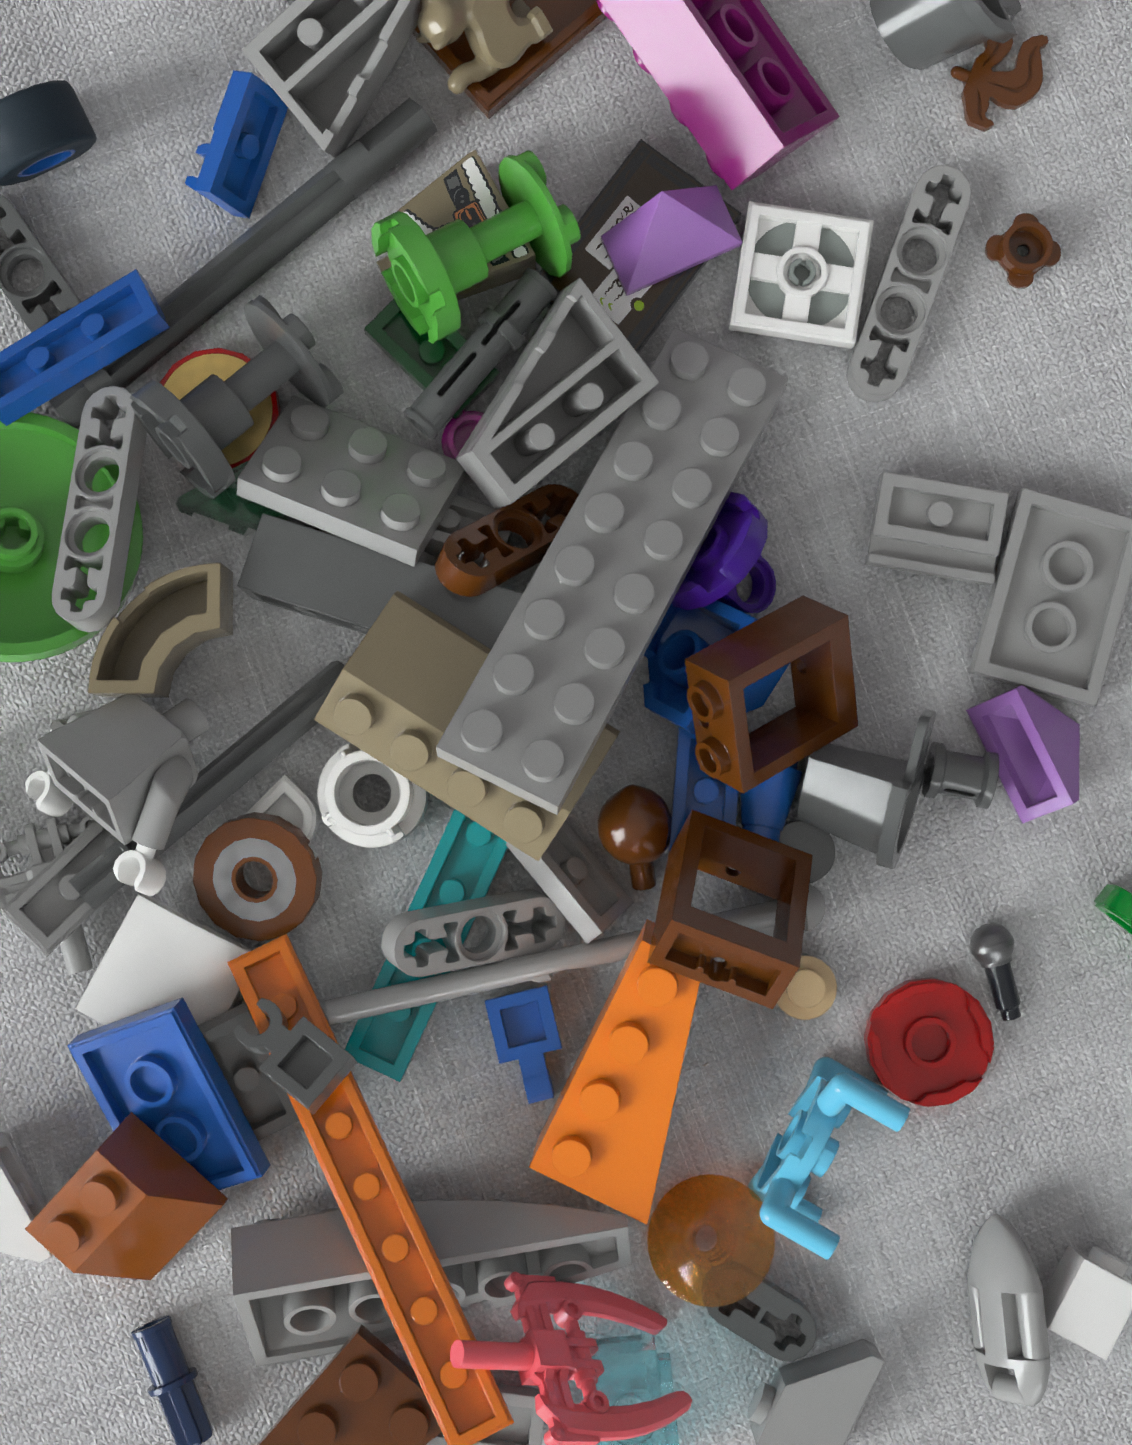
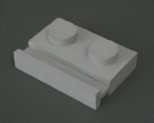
M882 472L879 477L865 565L990 586L994 584V568L996 557L999 556L1009 493Z

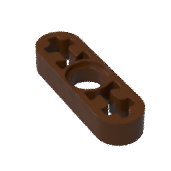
M544 485L517 499L514 503L506 505L453 532L446 539L435 564V572L439 581L455 594L474 597L491 590L540 563L579 494L563 485ZM546 514L550 519L543 526L541 522ZM512 531L520 535L526 541L528 547H513L504 542L498 532ZM481 552H483L484 557L480 565L473 562L479 559Z

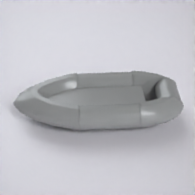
M993 1214L984 1222L976 1236L968 1267L967 1287L973 1348L981 1377L995 1399L1033 1407L1042 1400L1047 1389L1050 1373V1353L1043 1287L1034 1261L1021 1236L1009 1220L998 1214ZM1008 1369H1014L1015 1375H1010Z

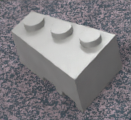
M295 0L241 51L322 150L333 157H337L348 147L416 28L421 10V0Z
M578 278L559 292L456 457V460L495 509L514 503L659 383L581 278Z

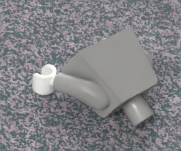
M124 695L98 709L76 713L69 718L65 725L45 734L37 740L48 771L39 770L32 773L25 783L26 792L30 798L37 801L36 806L38 810L52 817L58 818L68 812L74 801L122 844L127 845L131 841H135L137 843L135 850L125 851L115 860L114 874L118 881L134 886L137 892L153 896L161 890L166 880L165 867L159 860L154 859L156 850H164L177 813L189 789L196 783L198 771L189 743L208 731V721L199 706L189 698L184 699L162 715L137 695Z

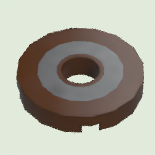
M258 812L248 813L228 820L205 838L195 857L193 884L200 906L215 925L237 938L265 941L289 933L309 916L320 897L323 872L319 858L315 859L314 852L308 845L310 841L300 828L280 816ZM251 861L260 862L270 870L273 878L271 890L258 891L248 885L243 874L245 863Z

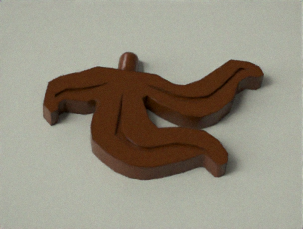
M1033 36L1023 42L1017 54L1014 69L1011 71H993L992 69L997 67L1008 55L1013 45V38L1005 43L989 39L984 42L985 50L975 59L971 70L960 66H954L951 69L950 74L954 79L965 82L961 98L964 118L968 126L983 132L992 129L994 123L992 120L987 119L985 115L989 107V101H992L1001 108L1016 110L1033 99L1043 82L1040 50L1048 44L1047 36Z

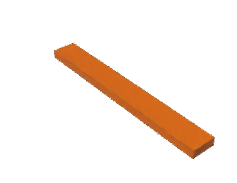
M287 934L227 962L260 1034L264 1033L270 1024V1018L256 1005L261 998L275 1003L283 1012L288 1021V1030L291 1031L304 1016L339 1045ZM352 1071L348 1073L314 1115L288 1094L447 1445H473L513 1424L514 1419L491 1370L460 1369L452 1366L450 1350L454 1341H477Z

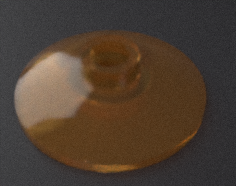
M706 1174L694 1176L678 1183L662 1197L651 1216L647 1244L652 1267L660 1281L669 1291L680 1299L694 1305L722 1307L744 1299L762 1283L773 1261L775 1231L762 1222L760 1208L763 1202L755 1192L733 1178ZM705 1226H711L717 1234L716 1245L709 1251H701L696 1244V1235Z

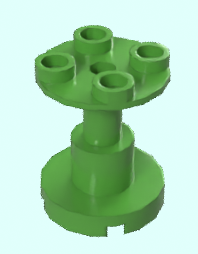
M527 150L517 156L508 155L504 157L499 164V184L502 197L509 208L470 228L464 221L456 219L425 235L420 226L408 214L399 211L375 222L371 228L375 256L377 257L387 252L391 262V267L382 271V275L392 296L417 333L421 336L428 332L429 342L434 344L455 333L461 327V312L456 294L485 280L489 273L487 263L529 242L536 255L537 264L549 275L560 278L571 270V244L580 240V229L571 210L564 204L556 205L546 186L547 179L544 168L532 151Z

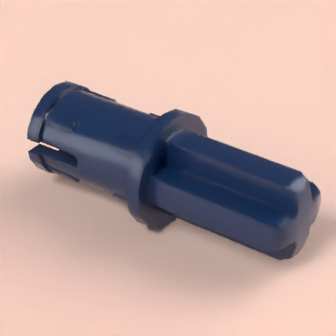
M166 1315L136 1328L131 1334L133 1339L136 1340L152 1382L147 1391L149 1396H157L175 1444L201 1445L212 1437L213 1428L193 1380L197 1377L198 1371L195 1367H188L172 1327L171 1317Z

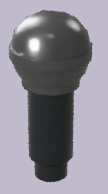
M984 924L977 928L970 937V952L980 962L981 967L986 970L995 1007L1000 1011L1002 1020H1014L1021 1017L1019 1009L1021 1001L1010 964L1014 950V938L1008 929L1000 924Z

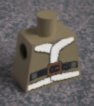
M474 150L464 156L398 211L408 214L427 235L456 219L464 221L470 228L509 207L477 151ZM529 242L487 263L489 269L488 277L456 294L457 301L518 280L524 275L523 272L527 268L536 271V255ZM388 255L376 262L381 274L382 271L391 267Z

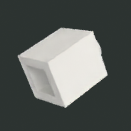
M1068 1245L1043 1293L1047 1328L1107 1360L1132 1312V1281L1124 1275L1129 1266L1098 1247L1093 1246L1089 1255H1086Z

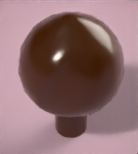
M631 784L610 796L602 806L598 816V834L606 851L618 861L629 865L632 888L643 891L656 886L654 861L660 858L669 846L672 816L666 802L660 795L648 788Z

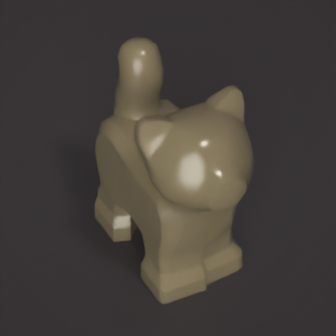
M421 0V10L417 20L420 33L416 40L419 43H431L435 50H440L456 41L465 31L475 58L457 66L447 81L448 89L452 93L462 94L470 84L480 82L492 76L500 69L515 64L531 44L540 42L553 32L543 11L538 6L531 10L523 0H516L512 4V8L509 4L510 0Z

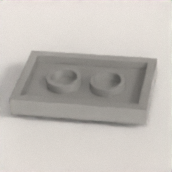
M294 395L238 476L237 495L415 567L464 483L466 471L455 459Z
M1026 488L1019 490L968 673L1014 686L1023 685L1029 690L1085 706H1097L1132 577V518Z

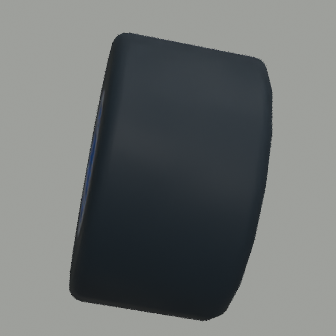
M52 80L39 83L0 99V186L14 185L36 178L78 158L96 142V134L69 82L65 80Z

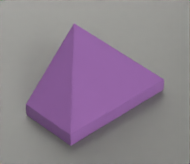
M717 185L661 191L601 236V241L626 296L742 245V240Z
M1023 685L966 710L986 751L998 753L999 755L998 776L1022 824L1079 801L1080 724Z

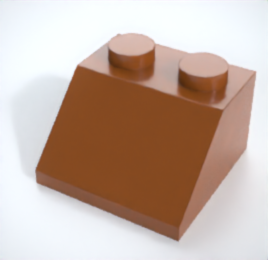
M131 1112L29 1223L25 1230L73 1273L151 1281L217 1213L228 1198Z

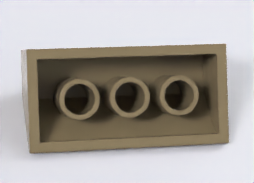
M397 590L342 669L314 720L520 851L539 861L573 810L620 731L608 723L606 724L558 815L438 757L436 746L491 649Z

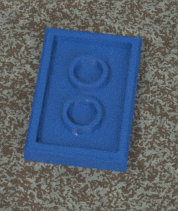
M183 997L79 1034L67 1045L113 1131L132 1112L218 1190L263 1177L270 1167V1162Z

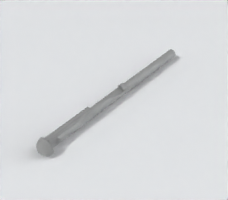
M810 884L804 931H810L817 927L822 921L826 909L825 900L821 892ZM778 900L714 913L713 915L773 937ZM641 930L593 940L588 944L584 942L325 1000L330 1026L527 981L547 982L552 980L550 973L567 969L594 967L626 960Z

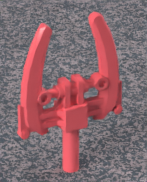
M512 1272L504 1281L505 1288L510 1292H514L516 1298L510 1313L515 1321L521 1320L525 1333L519 1343L456 1340L451 1346L450 1360L454 1368L518 1371L521 1385L538 1386L540 1394L535 1396L536 1414L549 1426V1430L544 1434L546 1445H597L600 1441L626 1440L647 1435L666 1427L689 1410L692 1403L688 1393L685 1391H675L647 1402L625 1406H609L607 1396L596 1388L598 1377L604 1372L602 1361L592 1359V1356L598 1351L597 1342L593 1338H586L585 1332L580 1330L578 1320L582 1315L600 1317L632 1326L656 1336L667 1325V1319L659 1313L621 1295L584 1284L556 1281L555 1276L526 1275ZM550 1314H553L555 1323L565 1330H554ZM569 1380H574L577 1388L582 1390L584 1399L579 1404L573 1402L568 1384Z

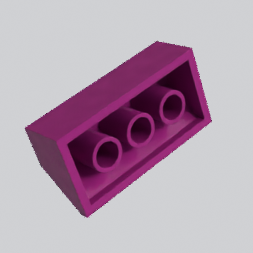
M596 0L602 13L609 20L615 22L633 48V55L638 65L654 78L669 100L670 109L675 118L682 125L688 127L702 147L712 171L725 180L731 191L767 171L840 117L760 0Z

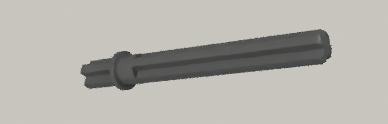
M338 660L332 661L198 773L196 783L189 789L177 813L164 850H156L154 859L158 858L318 723L314 718L344 668V664ZM111 836L110 838L115 843L69 880V883L93 910L98 908L125 885L118 881L113 867L119 855L125 851L136 849L137 843L135 841L124 845L116 837Z

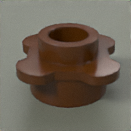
M1022 213L1015 217L1012 226L1003 235H993L989 238L985 245V254L990 261L998 262L1007 272L1009 285L1017 289H1024L1032 284L1034 275L1043 267H1053L1057 264L1061 257V248L1057 242L1052 240L1048 229L1039 223L1034 215ZM1019 246H1025L1028 249L1027 256H1020L1017 249Z

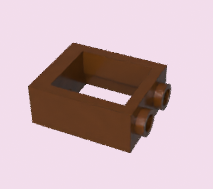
M804 595L685 659L689 687L687 690V700L693 715L697 742L695 756L700 765V770L743 794L858 727L848 615ZM790 663L795 707L749 733L743 689Z
M692 809L668 854L647 963L773 1009L800 968L813 855ZM697 870L777 899L773 937L692 907L691 903ZM719 957L723 958L725 961L718 962L715 961L713 958Z

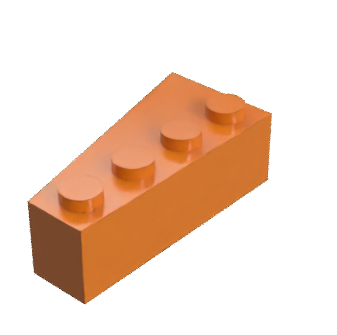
M648 919L537 1139L529 1168L646 1225L649 1220L700 982L647 963L655 925L654 922Z

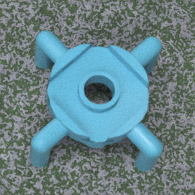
M829 1057L818 1059L813 1066L805 1089L788 1113L793 1119L783 1136L777 1133L763 1165L748 1184L750 1197L762 1204L760 1208L762 1222L828 1260L839 1243L840 1235L818 1223L823 1209L807 1201L803 1196L811 1180L810 1172L821 1178L830 1167L838 1151L839 1141L830 1137L834 1127L838 1129L843 1124L853 1107L898 1132L906 1122L910 1108L889 1097L887 1089Z

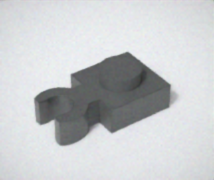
M261 998L256 1005L270 1018L268 1029L262 1034L252 1035L245 1028L237 1025L233 1032L236 1038L249 1051L256 1054L270 1053L259 1069L314 1115L357 1064V1061L350 1053L304 1016L291 1031L288 1030V1021L278 1006L268 999Z

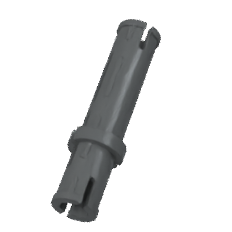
M527 268L523 272L524 275L493 310L486 308L478 317L481 325L444 365L442 370L414 403L403 412L408 421L428 438L435 440L439 431L469 396L476 391L481 382L509 350L516 352L525 342L522 336L523 333L547 305L558 296L555 288L535 270Z

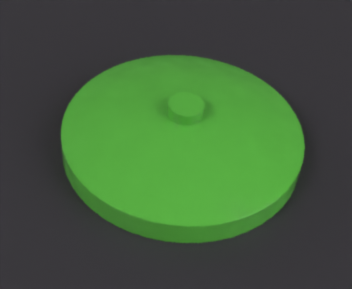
M29 412L8 426H5L0 421V662H28L53 657L76 648L101 631L85 632L76 629L59 616L52 605V589L79 430L65 422ZM111 464L99 469L92 481L93 491L102 492L111 488L119 477V466ZM136 501L118 612L133 588L142 555L143 525L138 501ZM107 524L95 525L88 530L82 541L84 552H96L106 544L110 535ZM81 567L80 570L88 575L89 569ZM90 588L88 596L77 599L75 606L82 610L85 601L95 600L97 593Z

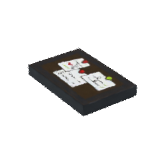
M640 139L577 222L581 238L579 241L571 244V270L560 278L549 275L543 268L539 274L555 288L557 295L568 285L581 278L635 351L639 353L708 261L626 296L601 241V236L661 191L705 186ZM724 201L733 223L736 225L742 213ZM551 301L547 308H550L554 301Z

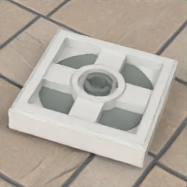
M749 201L728 330L852 349L856 342L874 220Z

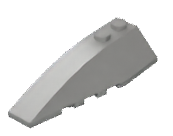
M495 1200L413 1201L462 1308L485 1300H490L495 1308L514 1303L516 1301L514 1292L508 1291L504 1286V1281L512 1272L526 1275L555 1276L556 1281L576 1283L632 1265L627 1218L624 1215L559 1205ZM329 1208L317 1214L281 1220L264 1219L252 1225L231 1228L233 1297L256 1367L337 1353L361 1324L384 1344L399 1340L340 1208Z

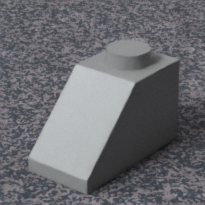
M861 1339L778 1368L770 1385L765 1382L759 1385L748 1409L747 1418L752 1421L750 1427L756 1445H845L885 1362L875 1344Z

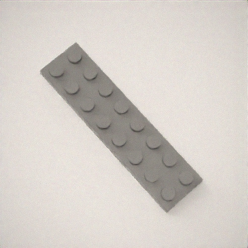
M675 327L650 369L659 383L627 409L436 746L438 757L556 815L560 812L786 390L788 378Z

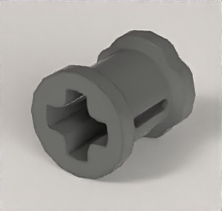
M933 742L927 754V766L922 782V794L924 797L934 799L939 793L974 800L976 807L988 809L993 800L998 781V753L985 752L983 757L949 751L946 750L943 743Z

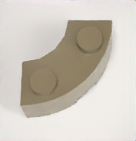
M221 563L200 564L171 572L145 586V590L133 599L118 617H113L103 633L92 661L88 693L105 698H120L124 695H137L140 698H169L173 675L190 651L209 639L233 635V572Z

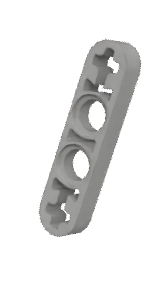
M938 165L931 167L921 175L911 192L847 368L846 377L850 389L857 397L864 401L876 403L887 400L898 391L909 371L971 200L972 190L970 182L965 174L954 166ZM938 184H943L949 187L948 198L956 203H947L939 215L936 226L925 224L924 222L933 204V196L925 191L934 192ZM915 218L920 223H913L912 219ZM940 229H946L948 231L947 235ZM918 239L931 244L936 253L935 265L925 271H917L910 268L902 255L903 246L906 243ZM894 297L907 300L914 308V323L910 327L901 330L888 326L882 319V303ZM870 333L875 335L880 340H870ZM882 341L889 344L905 345L904 352L894 345L888 354L884 371L893 375L892 379L884 378L878 386H872L867 383L869 372L860 368L861 364L870 365L878 354Z
M117 386L104 387L93 393L86 401L82 411L52 589V605L56 613L76 629L85 632L99 631L108 626L113 617H116L120 607L147 431L131 406L133 400L130 397L132 394L124 388ZM119 409H122L126 413L125 417L116 419ZM115 419L112 424V430H110L105 423L107 420ZM113 442H115L120 447V449L113 447ZM106 465H118L119 477L116 483L106 491H93L92 481L98 470ZM107 524L110 535L106 544L96 552H84L82 541L88 530L95 525ZM85 567L89 569L88 575L80 570V568ZM91 588L97 593L95 600L85 601L82 610L75 606L77 599L86 598Z

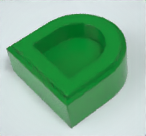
M1107 884L1094 900L1095 906L1132 936V894L1117 885Z

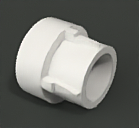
M350 743L341 746L324 766L318 782L317 797L323 822L338 837L356 846L376 848L397 843L409 836L418 827L426 813L429 792ZM370 775L383 777L391 789L389 803L378 812L365 810L357 799V788L360 782Z

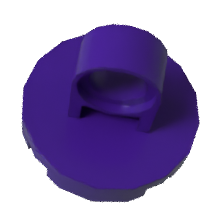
M730 493L671 603L673 606L684 610H692L706 607L718 600L744 613H760L766 610L772 603L776 592V578L769 563L761 556L768 538V521L744 494ZM749 573L752 580V591L749 598L744 602L737 593L736 585Z

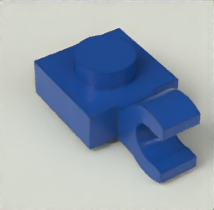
M548 985L485 1000L499 1064L519 1060L529 1104L554 1098V1089L544 1053L562 1049V1043Z

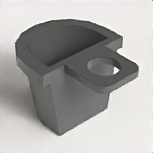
M870 0L873 19L889 49L902 64L918 70H924L989 39L1000 43L1007 42L1017 35L1008 15L1014 16L1022 10L1019 0Z
M926 709L920 715L908 761L830 743L815 751L809 757L799 800L798 820L877 854L876 865L894 869L903 851L927 766L924 762L936 711Z

